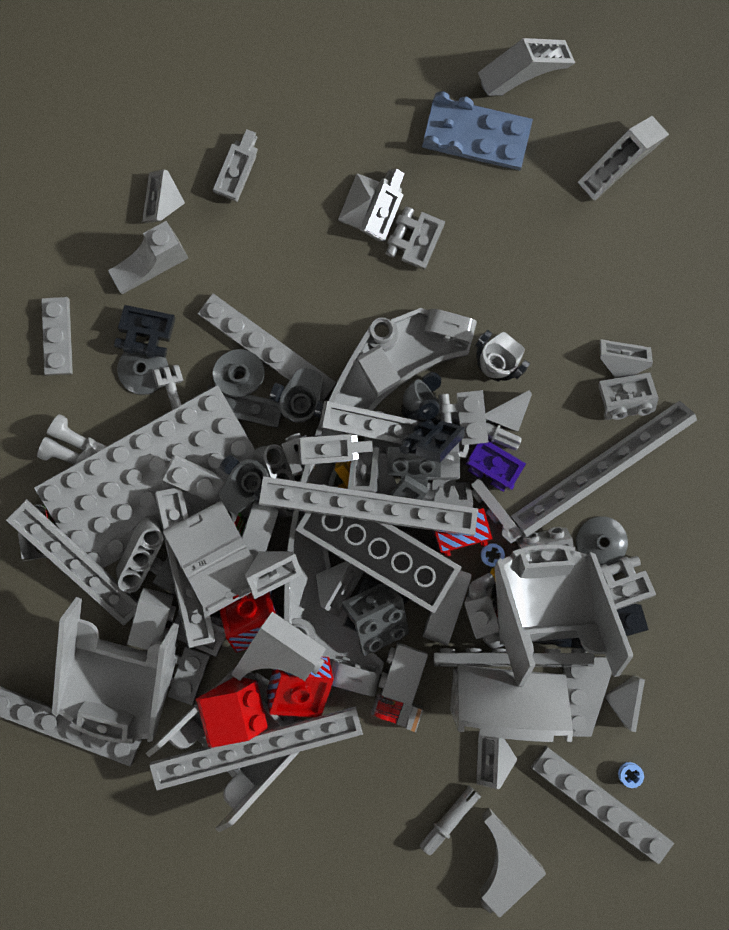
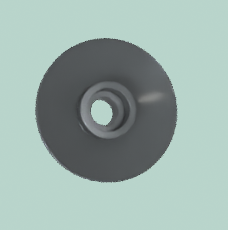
M236 349L223 354L213 368L215 385L218 384L222 393L231 397H243L253 393L259 388L264 378V367L260 358L253 352L243 349ZM237 375H244L242 379H235Z
M124 352L118 363V377L127 390L139 395H148L160 389L156 387L153 370L159 369L161 377L164 378L163 368L169 367L167 359L156 356L155 358H150L143 353L133 352L130 354ZM139 364H145L146 366L145 371L142 373L137 371Z
M595 517L586 521L579 529L576 537V547L580 553L588 555L589 552L596 554L600 566L603 564L608 566L617 563L620 558L624 557L628 547V538L624 528L616 520L609 517ZM603 537L608 540L606 547L600 545V539Z

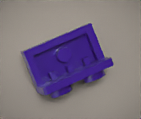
M488 441V443L476 445L465 465L470 467L468 472L480 479L484 475L492 480L490 485L504 492L505 489L509 491L513 489L526 463Z

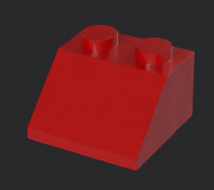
M233 677L196 698L207 744L210 748L249 741L268 729L257 680L242 677L239 681Z

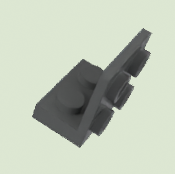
M380 583L342 602L344 611L356 627L361 652L364 656L376 652L380 648L409 634L403 598L396 590L384 583Z

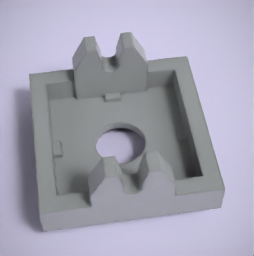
M456 479L428 481L427 494L422 500L473 508L470 482H456Z

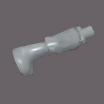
M59 414L49 426L47 434L83 450V452L78 454L60 445L53 439L45 437L40 444L37 457L45 461L55 457L74 465L107 446L95 441L91 437L87 439L68 428V419Z

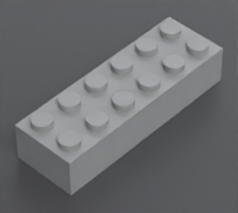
M306 512L296 528V531L434 614L462 568L391 524Z

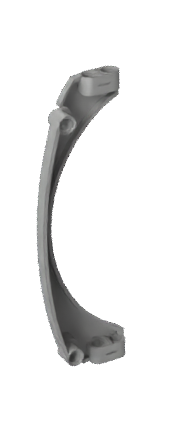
M423 308L393 318L391 321L383 317L375 319L343 370L329 401L374 411L394 390L417 374L439 363L467 356L477 321L439 309L426 310ZM380 325L386 326L389 329V334L385 337H379L374 332L375 328ZM380 345L401 380L399 385L376 398L357 357ZM318 426L315 436L345 435L348 433ZM336 462L305 464L301 482L318 485L324 484L333 487L337 476L335 471ZM294 510L287 552L295 553L303 575L285 584L284 620L326 648L322 657H329L334 678L332 686L367 696H375L384 662L374 652L366 656L363 655L357 632L343 626L347 617L344 609L339 617H336L320 606L316 574L331 568L329 550L296 531L306 512Z

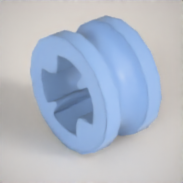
M490 543L482 548L480 557L484 564L495 567L499 559L489 562V557H486V551H491L492 547L496 548V553H499V559H504L505 553L501 546Z
M625 762L618 770V777L625 786L637 788L644 780V773L635 763ZM628 769L632 772L637 771V773H634L636 776L635 780L632 781L630 778L625 780V777H627L625 772Z

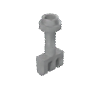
M178 364L172 366L174 376H171L169 367L163 368L164 378L161 377L159 369L153 370L156 387H166L172 410L181 405L176 384L182 383L183 377Z

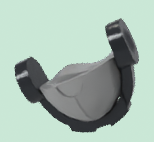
M487 330L479 337L475 345L477 347V366L486 376L497 382L513 378L518 379L526 372L527 367L530 365L526 360L519 365L525 351L524 347L505 332L500 333L489 341L493 333Z

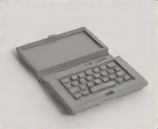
M222 501L163 531L207 616L251 593L245 574L254 559Z

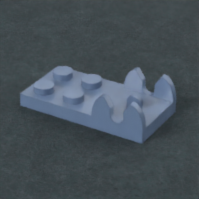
M444 91L435 93L422 148L521 170L533 119L475 106L473 101L466 96L459 98V101H454Z

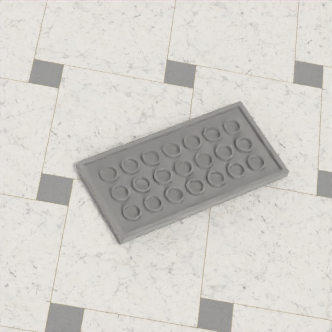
M217 384L40 483L34 489L58 528L99 566L104 568L122 557L138 523L143 518L154 517L161 524L155 492L178 488L162 480V475L174 454L228 479L229 475L220 469L221 462L229 455L234 456L239 462L247 459L253 460L255 448ZM183 490L188 518L214 504ZM149 531L146 535H152L155 531Z

